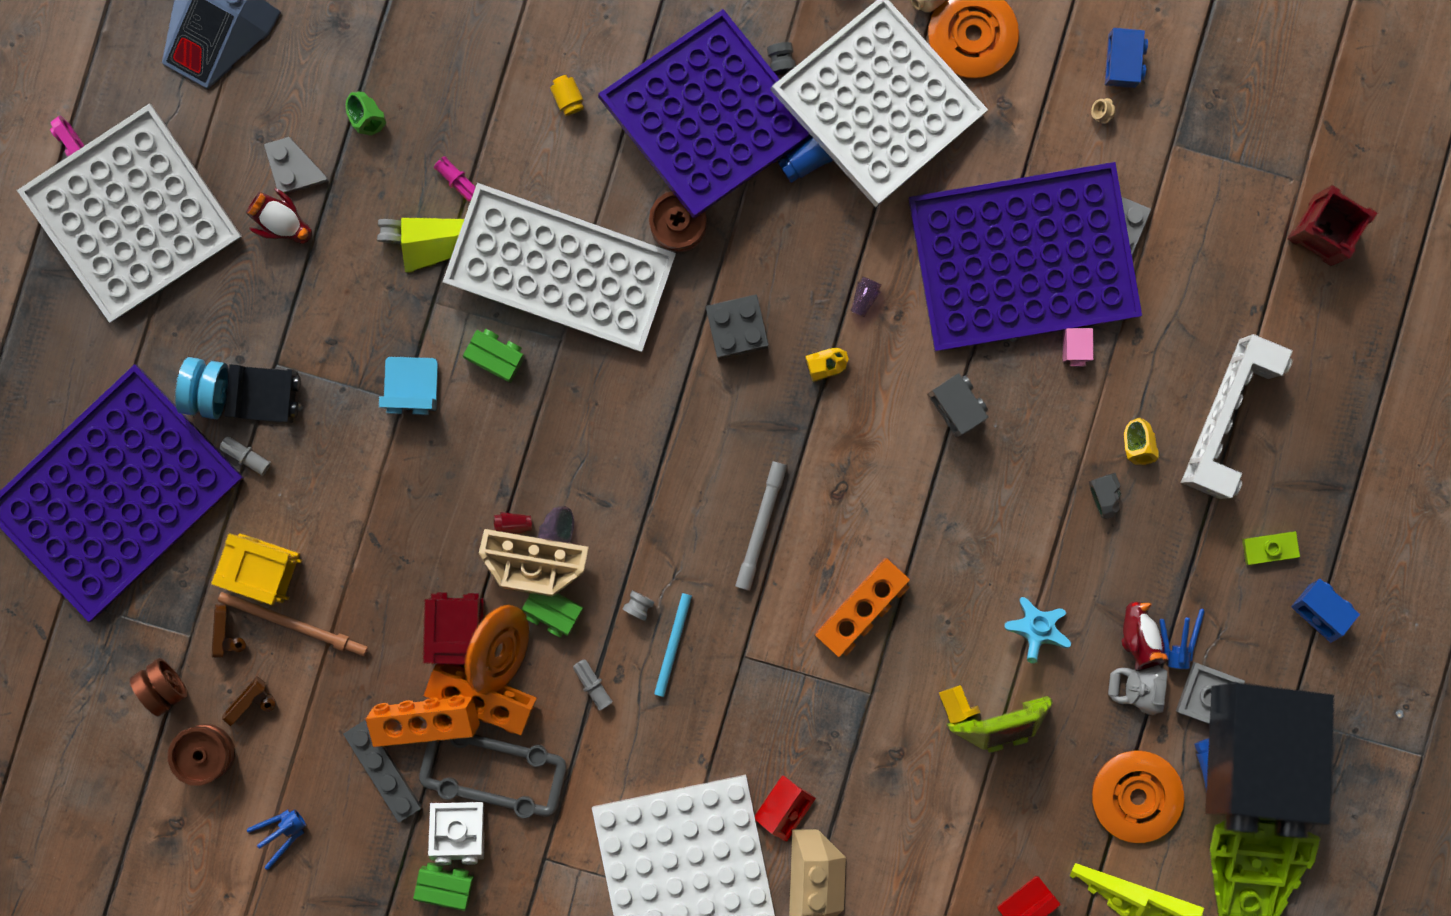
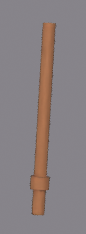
M221 592L218 597V602L327 642L334 645L333 648L340 651L348 650L365 656L368 650L367 646L349 640L350 637L346 635L330 633Z

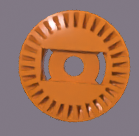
M946 0L934 10L928 26L929 45L957 76L963 78H984L998 72L1013 56L1019 39L1016 16L1005 0ZM968 8H975L987 12L992 17L989 18L987 15L978 11L969 12ZM969 26H977L981 30V37L978 40L972 41L967 38L966 29ZM956 48H959L963 52L969 54L978 53L979 57H968L962 55L956 50Z
M512 605L501 606L492 611L476 630L466 658V677L474 691L485 695L488 692H497L507 685L518 671L526 654L529 641V623L525 613L520 608ZM502 643V651L499 656L495 657L496 648Z
M1128 751L1111 758L1099 770L1092 788V804L1099 822L1113 836L1127 842L1146 843L1161 838L1175 826L1184 806V789L1178 773L1165 759L1147 751ZM1135 771L1140 772L1139 776H1131L1125 779L1121 785L1117 784L1126 774ZM1135 789H1142L1146 794L1145 801L1140 805L1132 803L1130 798L1132 791ZM1156 810H1159V813L1155 817L1150 818L1142 823H1136L1137 819L1149 817Z

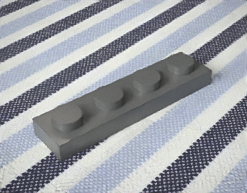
M366 720L343 733L398 823L422 808L384 746L373 747Z

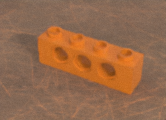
M884 558L814 635L838 657L842 653L847 656L856 646L853 641L860 634L864 637L873 628L874 625L871 622L877 615L883 617L892 607L889 602L895 596L900 598L908 590L909 586L907 583L910 579L891 561ZM880 582H885L889 587L888 594L884 597H878L875 594V586ZM868 602L870 604L871 612L867 616H860L857 613L859 603ZM844 621H850L853 624V631L847 636L839 632V626Z
M436 664L423 695L428 698H438V700L449 699L455 695H462L463 697L473 696L478 718L482 722L494 724L509 733H516L518 735H522L537 700L536 697L507 685L497 692H488L487 695L480 694L470 687L466 677V669L456 664ZM500 706L506 708L508 711L502 710Z
M455 695L449 699L441 700L429 698L422 702L407 700L394 705L381 703L374 706L366 717L373 747L473 737L480 725L473 696L463 697L462 695Z

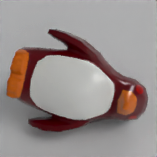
M275 188L274 190L281 197L282 201L262 192H259L252 199L246 214L263 228V230L250 227L249 229L253 233L266 239L283 238L300 244L310 240L312 236L311 228L300 218L291 198L280 189Z
M1131 602L1126 606L1122 645L1127 652L1133 654L1136 660V671L1158 666L1168 661L1167 655L1164 654L1163 638L1156 623L1148 616V610L1152 606L1151 603Z

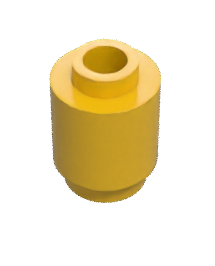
M562 75L552 81L554 85L550 87V90L559 110L563 111L565 116L575 114L584 108L582 104L584 101L573 77L568 78L567 75Z

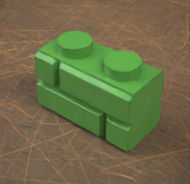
M486 328L484 332L476 330L462 358L511 383L525 358V355L520 353L522 347L510 341L506 345L497 340L499 335Z
M530 593L522 611L526 613L527 620L536 625L540 621L549 626L547 629L549 632L561 638L563 634L566 636L570 634L584 607L559 593L553 597Z
M427 863V866L423 865L419 870L413 900L465 911L469 904L474 876L468 875L469 871L465 869L453 868V871L443 870V865Z

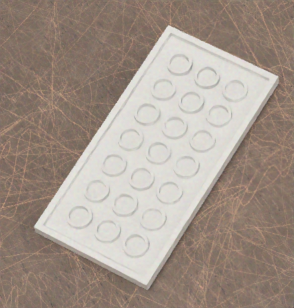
M477 183L443 283L642 352L676 253Z

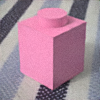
M1067 328L1062 331L1063 362H1070L1071 367L1086 366V362L1093 360V328Z

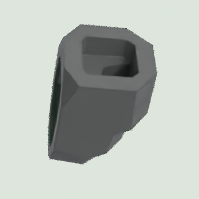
M1111 473L1089 481L1090 490L1101 517L1105 519L1114 517L1115 513L1120 509L1121 486L1116 473Z

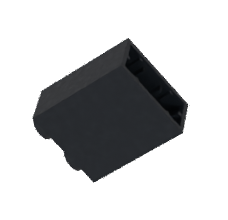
M1238 682L1211 686L1205 814L1226 816L1225 830L1234 832L1259 833V820L1274 821L1275 836L1290 838H1308V825H1330L1334 695Z

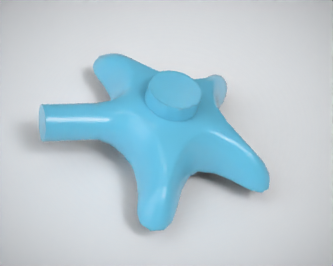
M1021 597L1019 599L1025 617L1006 622L1004 628L1028 640V662H1037L1039 648L1042 644H1052L1062 648H1069L1071 646L1070 640L1055 627L1056 621L1066 614L1064 609L1059 608L1053 611L1042 612L1034 607L1027 598Z

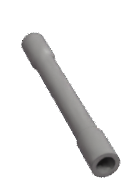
M772 462L765 493L747 553L739 571L736 587L749 591L751 589L756 573L757 561L775 501L783 483L787 465Z

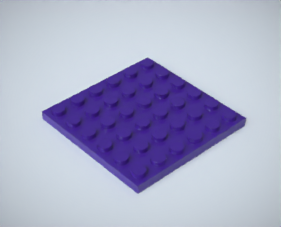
M724 9L598 93V98L693 218H696L811 136L771 92V87L780 79Z

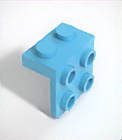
M388 357L385 361L384 397H379V407L386 409L388 414H402V410H413L412 414L428 415L429 410L436 411L438 361L434 358Z

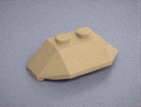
M484 529L479 550V556L500 588L552 597L584 573L588 547L488 529Z
M818 829L792 830L789 916H838L844 910L846 857Z

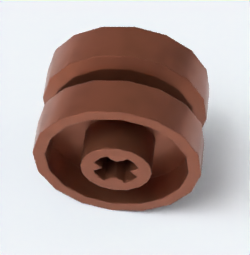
M668 192L659 197L650 209L649 223L653 238L659 246L671 252L682 253L690 251L700 244L706 234L707 217L704 211L696 218H693L675 194ZM676 219H681L684 222L674 226Z
M200 724L180 732L172 740L168 749V764L171 772L179 781L188 785L201 786L222 777L230 769L234 760L235 747L231 737L224 729L214 724Z

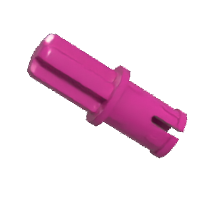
M446 156L442 157L441 160L439 159L434 165V169L449 182L450 188L454 187L467 201L471 202L476 187L465 177V172H460Z

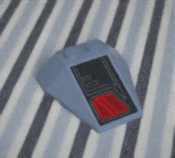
M174 0L162 64L209 89L232 68V65L238 59L247 55L259 40H263L269 35L281 11L265 0Z

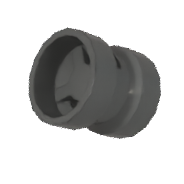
M791 42L777 43L767 47L768 56L772 60L770 68L776 75L787 74L796 67V63L791 55L793 53Z

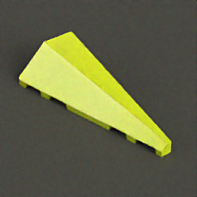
M401 218V246L405 272L411 273L414 270L450 259L464 219Z
M1075 863L1070 874L1072 878L1078 877L1089 885L1088 890L1091 893L1095 894L1098 892L1107 899V905L1121 916H1201L1204 910L1203 907L1077 863Z

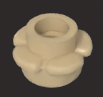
M1109 98L1096 100L1091 108L1092 117L1102 124L1108 123L1115 115L1113 101Z

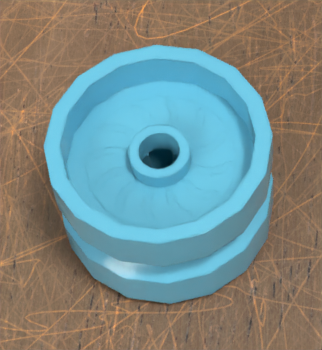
M187 357L181 366L176 385L175 402L178 413L195 416L199 411L202 417L218 420L226 404L228 365L222 362L211 361L206 366L205 361L202 359Z

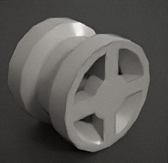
M379 219L380 234L377 235V241L401 244V220Z
M632 590L629 603L625 604L622 609L645 621L648 609L653 607L655 602Z

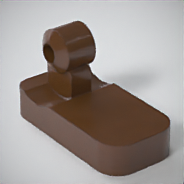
M215 604L212 658H223V651L233 650L235 652H242L246 647L244 639L240 637L234 639L225 637L226 605ZM241 642L240 647H235V644Z
M256 676L222 715V720L229 726L233 725L252 704V701L258 706L260 705L263 711H272L275 708V699L263 691L265 689V682Z

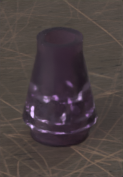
M863 276L861 281L857 282L853 306L850 311L865 317L869 308L882 292L880 291L882 284Z

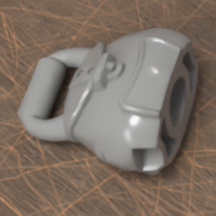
M1159 665L1140 671L1130 668H1117L1110 673L1108 695L1117 703L1133 704L1140 708L1143 713L1149 715L1161 713L1164 709L1167 671ZM1121 674L1128 677L1126 696L1119 697Z

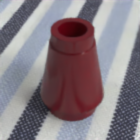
M500 512V514L494 515V531L511 534L532 531L531 515Z

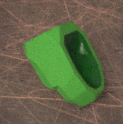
M351 92L346 99V113L352 126L360 134L374 135L380 132L386 125L384 113L378 108L373 98H369L364 92Z

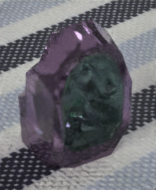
M567 506L553 508L546 515L544 523L540 525L538 538L570 543L574 529L572 510Z

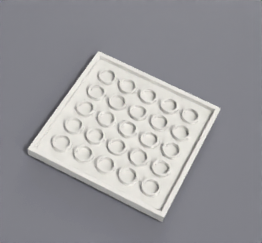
M876 0L776 82L770 89L875 207L988 110L889 0Z
M152 104L146 105L17 190L109 323L242 237Z
M746 775L592 806L614 916H775Z

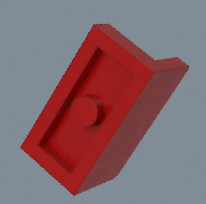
M781 776L755 814V820L771 834L787 842L792 835V830L796 829L816 797L798 787L787 777Z
M1035 876L999 904L997 909L1003 916H1047L1061 904L1040 877Z

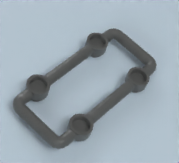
M477 735L449 739L452 745L457 748H464L469 744L527 758L528 763L535 767L542 766L544 763L556 765L547 806L535 804V801L529 796L513 799L459 786L458 781L452 777L444 778L441 781L431 779L430 773L439 740L427 742L419 780L425 788L438 791L441 798L452 799L455 796H460L514 809L516 815L521 818H528L532 814L548 817L555 813L567 764L561 756L548 753L544 746L534 745L531 748Z

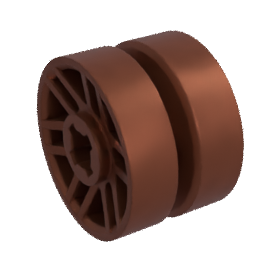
M161 658L149 664L146 670H141L130 678V684L135 695L142 705L155 716L162 715L171 708V704L176 705L187 697L184 683L176 671Z

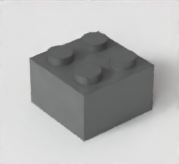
M757 294L706 306L717 360L768 348V340Z
M959 373L928 393L929 398L955 437L964 434L988 418L986 414L988 411L987 406L981 398H975L971 392L974 389L973 385L966 376L961 377Z

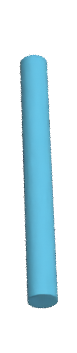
M685 593L681 595L654 692L655 695L665 696L692 595Z

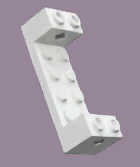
M1254 334L1239 339L1182 478V484L1218 499L1232 498L1233 495L1238 494L1242 486V481L1240 480L1242 473L1213 462V459H1217L1223 447V444L1220 443L1223 434L1229 432L1233 420L1230 419L1234 409L1237 410L1242 402L1243 395L1240 393L1243 386L1249 383L1253 373L1267 379L1287 373L1292 364V358H1290L1292 350Z

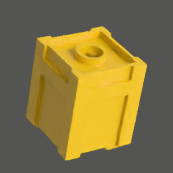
M229 533L211 584L271 605L275 602L283 603L284 599L289 600L290 598L286 596V592L296 563H302V560L299 559L300 553L239 533L238 536Z

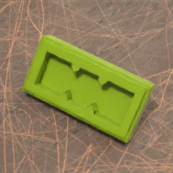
M1296 531L1242 539L1246 565L1300 557Z

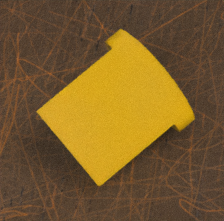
M961 685L939 692L950 723H958L981 713L978 705L970 708Z

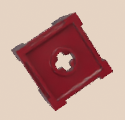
M1333 185L1312 197L1305 214L1287 238V240L1295 245L1299 243L1322 257V261L1330 266L1351 258L1356 250L1354 246L1366 226L1373 222L1378 214L1369 207L1364 208L1341 194V190ZM1319 224L1322 226L1327 224L1330 234L1322 235L1324 231L1318 228Z
M437 592V594H431L430 599H425L423 663L466 664L471 640L484 620L485 598H479V593L463 594V598H447V592Z

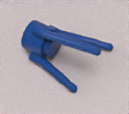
M1204 609L1199 610L1189 647H1187L1190 618L1186 617L1184 621L1181 646L1173 645L1172 650L1169 647L1165 620L1162 618L1159 620L1164 642V654L1167 655L1169 660L1168 667L1190 668V661H1193V651L1202 624Z
M287 809L280 815L247 828V832L250 833L281 821L278 824L280 829L257 845L259 849L281 834L287 837L291 834V837L265 865L266 870L270 869L299 836L304 834L303 828L306 827V823L295 809L291 812Z

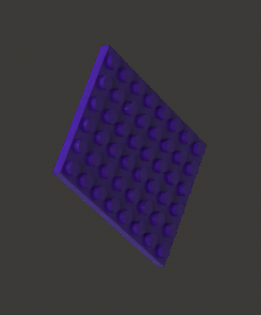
M1116 162L908 198L934 352L1142 316Z
M134 364L0 490V528L88 622H92L244 477L184 414L178 413L176 405L138 365Z

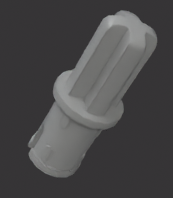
M231 437L224 438L220 444V449L238 460L239 465L244 464L261 476L268 471L271 465L270 461L253 452L252 447L247 448Z
M585 659L577 662L573 669L585 687L583 689L584 692H588L597 709L602 710L610 705L613 701L600 683L602 681L601 678L598 679Z

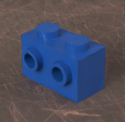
M1113 28L1108 34L1105 85L1136 88L1141 83V80L1145 79L1146 65L1142 64L1143 55H1146L1148 49V39H1144L1145 30Z
M1321 579L1308 585L1291 606L1330 643L1342 637L1360 615L1350 602L1342 599L1330 584L1323 582Z

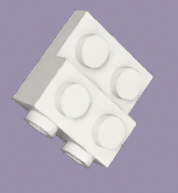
M483 802L430 803L428 856L431 860H435V864L450 865L451 860H462V864L473 865L478 863V859H484Z

